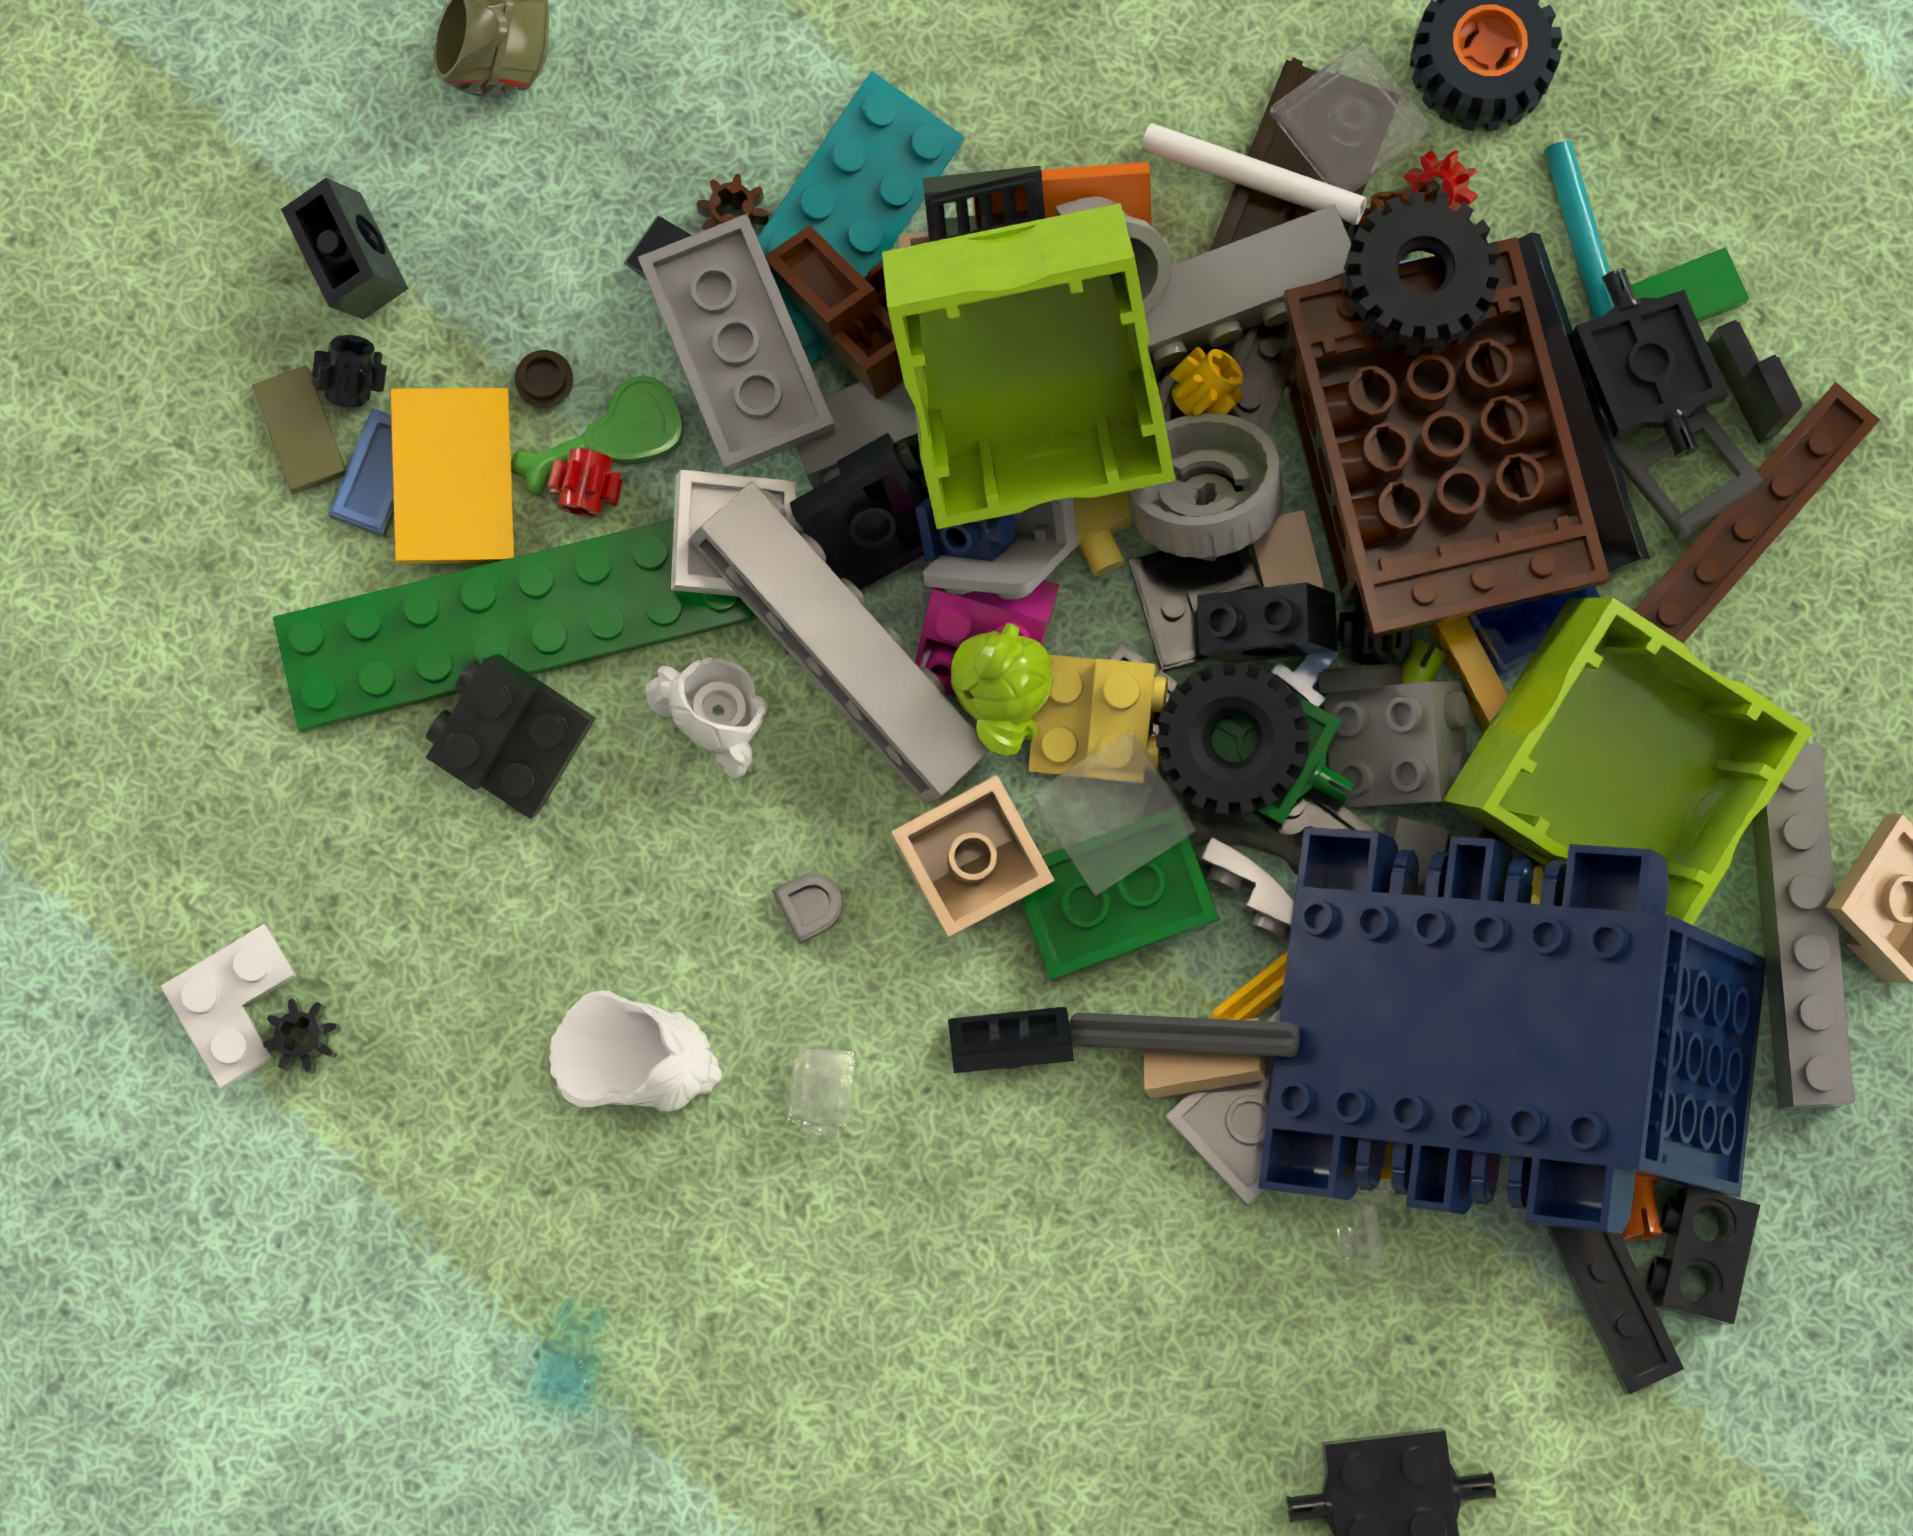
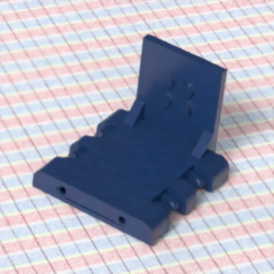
M1304 827L1279 1022H1290L1298 1026L1300 1031L1299 1050L1293 1057L1275 1056L1258 1184L1259 1189L1350 1200L1357 1192L1358 1187L1361 1190L1373 1191L1378 1186L1384 1165L1386 1144L1394 1145L1391 1164L1392 1172L1390 1173L1392 1188L1395 1194L1407 1195L1406 1207L1421 1210L1466 1214L1470 1210L1473 1201L1476 1204L1488 1205L1493 1200L1497 1189L1501 1157L1510 1158L1507 1198L1511 1208L1525 1209L1527 1207L1525 1221L1535 1224L1620 1234L1625 1230L1630 1219L1636 1175L1654 1177L1721 1195L1741 1197L1767 959L1669 914H1665L1669 877L1666 860L1661 854L1651 849L1569 844L1567 864L1564 860H1552V862L1548 863L1543 875L1544 881L1542 883L1540 904H1531L1532 881L1534 879L1533 868L1529 858L1516 857L1513 860L1512 852L1508 845L1495 839L1451 836L1449 853L1437 852V854L1432 856L1428 866L1425 894L1420 896L1417 895L1418 873L1420 871L1415 850H1402L1399 852L1397 843L1392 837L1377 831Z

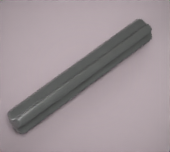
M1079 1012L1073 1014L1070 1020L1072 1043L1085 1047L1293 1057L1299 1050L1300 1031L1298 1026L1290 1022Z

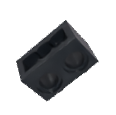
M1692 1187L1678 1189L1676 1198L1667 1197L1659 1224L1662 1233L1668 1234L1663 1258L1659 1256L1653 1257L1646 1281L1647 1291L1655 1293L1653 1299L1655 1308L1720 1325L1734 1324L1760 1205ZM1701 1208L1710 1210L1718 1219L1719 1231L1711 1242L1700 1239L1693 1229L1694 1215ZM1688 1267L1699 1270L1706 1282L1705 1292L1696 1302L1687 1299L1681 1292L1679 1285L1681 1274Z

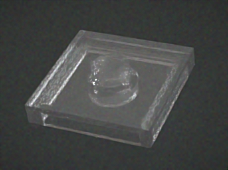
M1363 40L1273 104L1269 112L1325 183L1350 192L1357 190L1428 138L1433 131L1432 125Z
M1132 729L1030 794V797L1095 896L1197 831Z

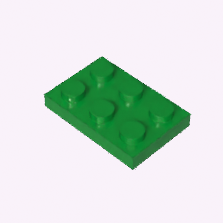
M1178 806L1042 856L1055 881L1021 899L1050 981H1055L1220 920L1183 815Z

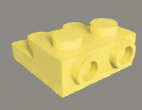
M1049 654L1052 661L1051 675L1053 676V686L1046 704L1033 717L1039 733L1031 741L1028 771L1148 783L1149 771L1159 772V761H1161L1160 749L1156 748V736H1152L1155 712L1161 713V710L1165 709L1168 691V677L1158 676L1159 665Z

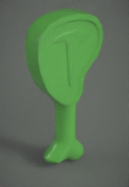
M645 375L633 377L620 385L614 393L606 414L598 421L589 424L582 435L541 453L535 454L518 450L512 457L511 468L515 473L526 477L527 488L530 493L541 496L545 483L550 477L553 460L567 462L570 449L581 448L600 452L611 457L614 463L619 464L650 462L671 454L681 445L684 435L683 418L674 397L664 384L654 377Z

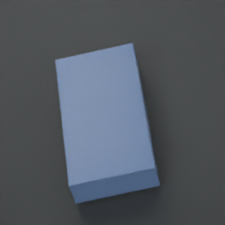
M372 408L329 511V516L385 537L394 515L391 415Z

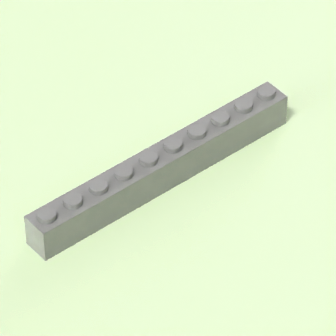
M1331 205L1172 265L1171 280L1162 299L1145 315L1150 337L1148 352L1151 364H1155L1157 368L1168 367L1183 360L1188 355L1187 351L1208 343L1211 347L1227 345L1243 335L1242 330L1261 323H1265L1266 326L1283 324L1289 321L1283 301L1284 290L1345 276L1346 270L1343 269L1351 242L1336 205ZM904 381L878 399L862 383L824 396L836 430L796 446L813 489L841 474L837 463L839 459L886 433L891 435L897 446L908 441L916 453L920 452L915 406L905 389Z

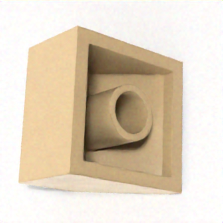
M998 775L891 831V839L918 889L948 938L1055 881Z

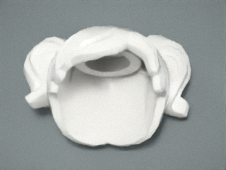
M712 657L693 662L681 673L672 667L661 666L658 669L659 677L648 682L645 688L646 700L651 710L662 717H673L672 720L676 727L686 736H689L696 746L715 752V761L723 766V772L730 778L734 779L744 776L752 762V751L748 743L762 725L763 717L767 713L768 708L765 698L755 695L754 680L747 670L735 663L727 662L721 658L713 659ZM721 708L724 713L721 716H716L713 710Z

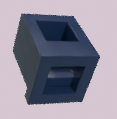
M929 496L915 508L926 562H933L941 555L994 561L1016 541V520L1014 514L937 529Z

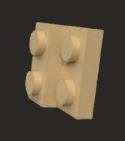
M1886 814L1825 908L1851 934L1846 945L1881 981L1913 984V825L1903 814Z

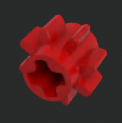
M1432 150L1428 151L1420 157L1424 170L1412 168L1404 175V179L1413 184L1412 193L1425 192V202L1434 203L1440 188V184L1434 179L1436 177L1443 180L1442 190L1448 193L1446 196H1450L1447 207L1455 211L1459 209L1458 203L1462 204L1463 202L1466 205H1470L1478 196L1474 191L1468 189L1470 178L1477 172L1476 168L1466 169L1458 162V151L1456 150L1440 161Z
M573 448L570 449L567 462L553 460L547 487L550 488L551 494L560 495L557 507L565 512L590 518L601 516L603 504L616 507L622 479H620V473L611 471L613 459L608 455L593 450Z

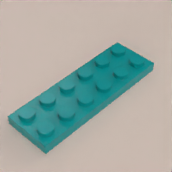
M871 70L757 237L764 256L810 225L865 278L868 272L883 259L882 252L889 251L899 237L898 235L902 233L925 199L923 178L940 176L966 137ZM774 277L809 364L812 367L826 346V343Z

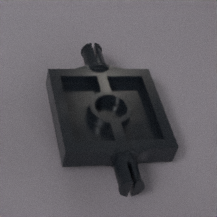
M1617 269L1616 273L1613 270L1604 275L1602 281L1606 285L1614 307L1602 317L1576 325L1572 332L1614 438L1644 428L1664 427L1675 458H1681L1684 454L1686 456L1697 451L1699 446L1696 444L1686 418L1695 411L1724 402L1728 396L1685 289L1660 298L1638 299L1632 289L1626 269Z
M1436 1428L1322 1442L1325 1477L1321 1488L1322 1493L1295 1497L1286 1496V1504L1288 1509H1296L1287 1511L1289 1523L1325 1518L1334 1536H1459L1457 1518L1461 1507L1460 1501L1496 1498V1488L1493 1486L1478 1487L1495 1485L1492 1472L1457 1477L1450 1464L1446 1430Z

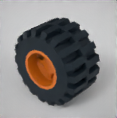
M1431 0L1419 23L1410 54V66L1415 67L1412 80L1415 89L1422 87L1425 91L1422 98L1425 105L1431 109L1436 104L1442 109L1439 116L1440 119L1450 124L1454 116L1463 120L1461 129L1474 131L1476 123L1485 124L1486 132L1499 129L1501 122L1507 121L1509 126H1512L1521 121L1526 111L1531 114L1539 105L1543 95L1546 94L1559 65L1562 51L1557 50L1562 40L1561 28L1552 27L1556 14L1551 5L1541 8L1538 5L1540 0H1436V2Z

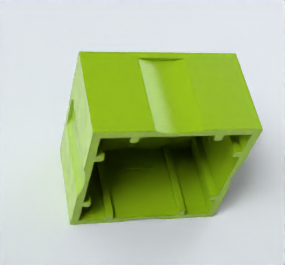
M1121 203L882 252L887 308L905 389L915 406L919 451L937 529L1021 513L1031 507L1053 500L1095 498L1176 481L1162 403L1148 352L1150 337L1136 261Z
M1568 598L1443 801L1545 867L1552 860H1564L1567 864L1569 844L1651 849L1661 854L1667 863L1669 884L1665 914L1694 925L1731 865L1733 854L1745 829L1753 818L1770 802L1814 729L1744 683L1734 681L1711 670L1699 661L1685 644L1615 598Z

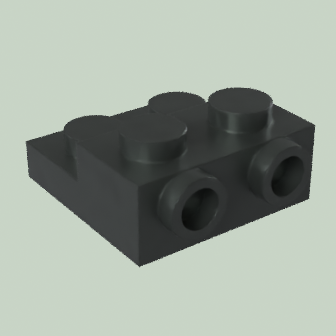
M500 654L484 658L481 664L473 660L463 670L456 682L455 690L461 693L462 696L453 712L451 713L446 709L443 710L427 731L426 739L433 743V746L425 758L473 790L483 787L529 819L537 816L596 720V717Z

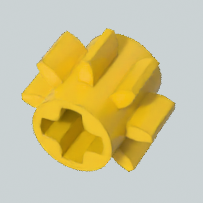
M1196 347L1170 372V376L1178 382L1172 389L1173 400L1185 415L1194 414L1198 417L1201 413L1228 414L1245 397V394L1237 388L1243 381L1242 370L1238 363L1224 351L1214 349L1205 355L1200 347Z

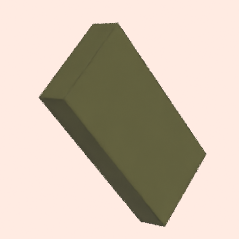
M307 365L252 384L292 494L345 475L346 468Z

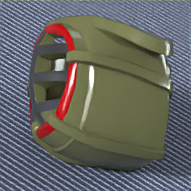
M449 0L448 3H445L442 11L433 55L438 77L462 92L480 97L500 96L513 92L516 89L521 91L530 89L541 74L546 61L550 14L548 0Z

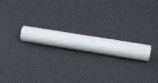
M1154 123L1149 125L1143 138L1142 150L1314 211L1335 204L1341 220L1355 225L1360 222L1366 207L1367 197Z

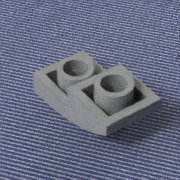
M1211 837L1200 862L1201 867L1210 870L1206 879L1220 888L1237 894L1242 886L1253 890L1243 911L1254 917L1251 926L1268 936L1283 940L1287 932L1291 933L1294 910L1292 898L1256 863L1232 847Z

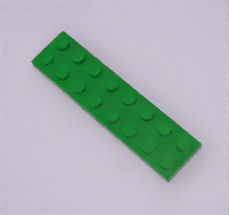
M673 518L273 616V622L297 728L300 732L457 694L459 692L455 690L456 682L467 665L473 660L481 664L484 658L496 654L502 655L529 674L534 675L757 620L758 618L738 596L671 590Z

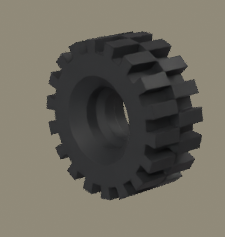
M1425 192L1411 193L1408 203L1404 204L1401 203L1399 196L1386 201L1382 212L1375 208L1366 217L1362 229L1358 228L1353 238L1343 269L1346 270L1342 281L1343 295L1349 294L1350 296L1347 309L1352 318L1358 315L1361 316L1363 322L1360 330L1368 338L1376 331L1383 336L1380 346L1390 351L1393 350L1395 343L1406 345L1405 355L1418 356L1421 347H1429L1431 355L1444 352L1449 342H1453L1456 347L1467 339L1472 329L1476 330L1481 324L1497 292L1495 289L1501 276V266H1496V261L1500 255L1497 241L1488 243L1487 236L1491 229L1484 219L1476 225L1469 220L1473 209L1462 202L1458 211L1447 207L1450 196L1438 193L1434 203L1425 202ZM1416 251H1424L1436 256L1442 262L1445 269V281L1442 286L1428 294H1419L1407 289L1401 282L1398 273L1399 263L1406 255Z
M1222 663L1209 666L1187 677V680L1179 687H1176L1168 697L1169 701L1165 709L1161 710L1158 720L1160 728L1159 734L1156 735V748L1160 749L1162 760L1159 762L1164 773H1168L1173 781L1171 785L1179 794L1183 793L1191 799L1192 804L1202 809L1208 808L1214 810L1215 813L1227 815L1230 813L1245 814L1254 812L1281 798L1300 777L1310 751L1311 741H1309L1310 724L1308 715L1306 716L1302 707V701L1297 693L1293 692L1286 684L1287 682L1277 674L1275 675L1265 670V668L1253 664ZM1229 714L1245 716L1254 724L1258 733V743L1255 751L1247 759L1239 762L1224 760L1216 754L1211 744L1213 726L1220 718Z

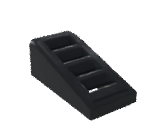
M1041 166L923 178L929 242L1045 219ZM1025 186L1027 210L1016 211L1014 188ZM1002 191L1004 212L992 214L990 194ZM979 196L980 215L969 216L967 199ZM955 202L957 217L945 218L944 204Z

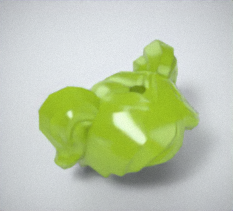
M1007 623L1001 633L992 631L986 634H978L962 642L954 654L951 665V685L956 699L977 720V734L986 750L997 756L1017 754L1025 737L1032 741L1038 735L1039 730L1032 718L1046 704L1053 686V676L1051 675L1052 661L1047 650L1038 641L1025 636H1019V627L1013 623Z

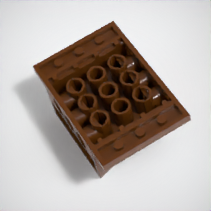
M1517 237L1497 241L1500 255L1496 261V266H1501V276L1495 289L1497 292L1481 324L1476 330L1472 329L1467 339L1456 347L1453 342H1449L1444 352L1433 355L1430 354L1429 347H1421L1418 356L1405 355L1406 345L1395 343L1393 350L1390 351L1380 346L1383 336L1376 331L1368 338L1360 330L1363 322L1361 316L1358 315L1352 318L1347 309L1350 296L1349 294L1343 295L1342 281L1344 276L1284 290L1283 301L1297 351L1286 387L1343 606L1353 603L1357 598L1361 597L1371 638L1606 584L1610 579ZM1436 256L1399 264L1398 273L1401 282L1407 289L1415 293H1432L1439 289L1445 281L1444 266Z

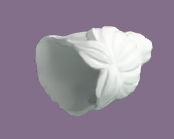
M594 991L582 996L566 1012V1016L558 1026L556 1033L552 1035L549 1046L550 1074L556 1079L557 1088L562 1093V1096L568 1102L578 1107H598L617 1104L642 1107L652 1106L658 1111H674L688 1104L697 1094L711 1092L714 1085L719 1083L722 1078V1071L718 1060L713 1052L709 1050L710 1046L707 1036L700 1030V1026L694 1020L687 1018L683 1012L673 1011L671 1013L650 1004L631 1001L610 991Z

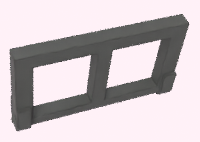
M1593 388L1599 409L1601 410V404L1599 402L1595 389ZM1706 408L1695 411L1687 420L1693 436L1695 437L1701 433L1736 475V478L1681 514L1645 470L1673 451L1667 434L1633 455L1619 437L1614 438L1609 424L1603 418L1618 465L1668 525L1670 532L1677 540H1681L1705 525L1707 521L1760 487L1764 479Z

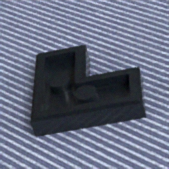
M1735 319L1717 327L1707 341V344L1757 443L1760 444L1776 437L1802 408L1801 405L1803 403L1780 358L1772 355L1759 361L1740 322H1737Z
M1247 546L1231 554L1220 556L1214 561L1194 557H1181L1169 552L1159 551L1130 559L1128 562L1160 670L1163 672L1213 659L1199 654L1197 595L1246 590L1258 585Z

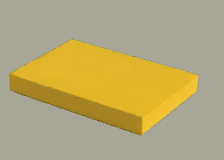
M391 388L395 565L489 564L514 558L508 388Z

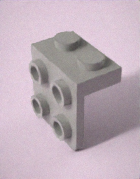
M1073 498L1049 501L1014 514L1016 520V541L994 561L941 555L923 571L924 584L928 587L944 588L950 594H965L978 591L997 593L1003 599H1019L1031 594L1079 545Z
M1461 680L1387 685L1385 688L1327 693L1324 701L1325 711L1342 720L1328 746L1330 770L1352 782H1356L1351 792L1331 782L1332 786L1348 794L1342 806L1351 808L1440 802L1444 800L1447 792L1470 757V753L1466 748L1465 726L1469 721L1470 711L1468 699L1462 692Z

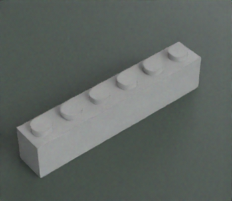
M753 481L750 482L701 525L688 540L922 802L927 805L943 796L989 752L979 740L976 730L977 721L964 711L958 712L944 697L945 689L937 676L925 667L919 668L903 651L905 650V643L901 636L890 625L883 622L879 624L864 607L866 601L860 590L851 581L845 578L839 579L825 563L826 555L820 545L809 535L804 533L800 535L785 518L786 510L779 499L766 489L760 490Z
M1811 743L1804 745L1770 802L1752 820L1764 957L1767 959L1766 979L1778 1110L1837 1108L1854 1103L1838 921L1825 908L1834 895L1835 888L1821 743Z

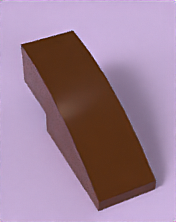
M808 225L765 255L772 274L830 349L876 399L904 381L889 313L880 304L875 288L813 227Z

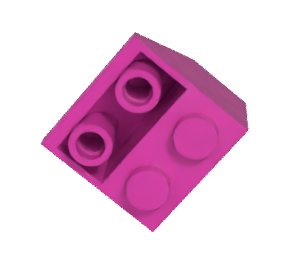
M1043 580L1031 594L1019 599H1003L997 593L978 591L965 594H950L944 588L933 587L914 663L919 668L925 667L937 676L944 686V694L956 697L951 685V665L954 654L962 642L978 634H986L992 631L1001 633L1007 623H1013L1019 627V636L1034 639L1043 646L1060 585Z

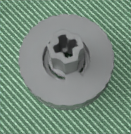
M1201 413L1198 417L1192 414L1166 422L1176 481L1127 491L1131 518L1138 533L1148 543L1166 553L1169 552L1176 556L1194 557L1214 561L1220 556L1239 551L1260 539L1273 526L1283 504L1279 455L1271 438L1257 425L1245 419L1227 414ZM1216 474H1220L1225 477L1233 479L1235 486H1241L1242 491L1235 492L1232 483H1230L1226 478L1218 476Z

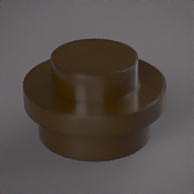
M551 350L534 351L525 356L517 366L515 372L516 388L522 399L534 407L551 408L557 406L569 396L573 388L574 377L570 364L557 352Z

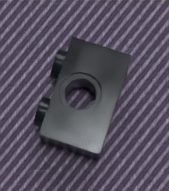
M325 178L281 208L328 307L364 320L409 289L360 192Z
M1304 582L1197 595L1199 654L1226 663L1337 652L1335 593Z

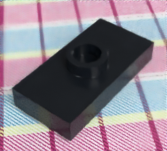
M1067 1007L948 1019L954 1073L1002 1068L1015 1069L1022 1066L1074 1061Z

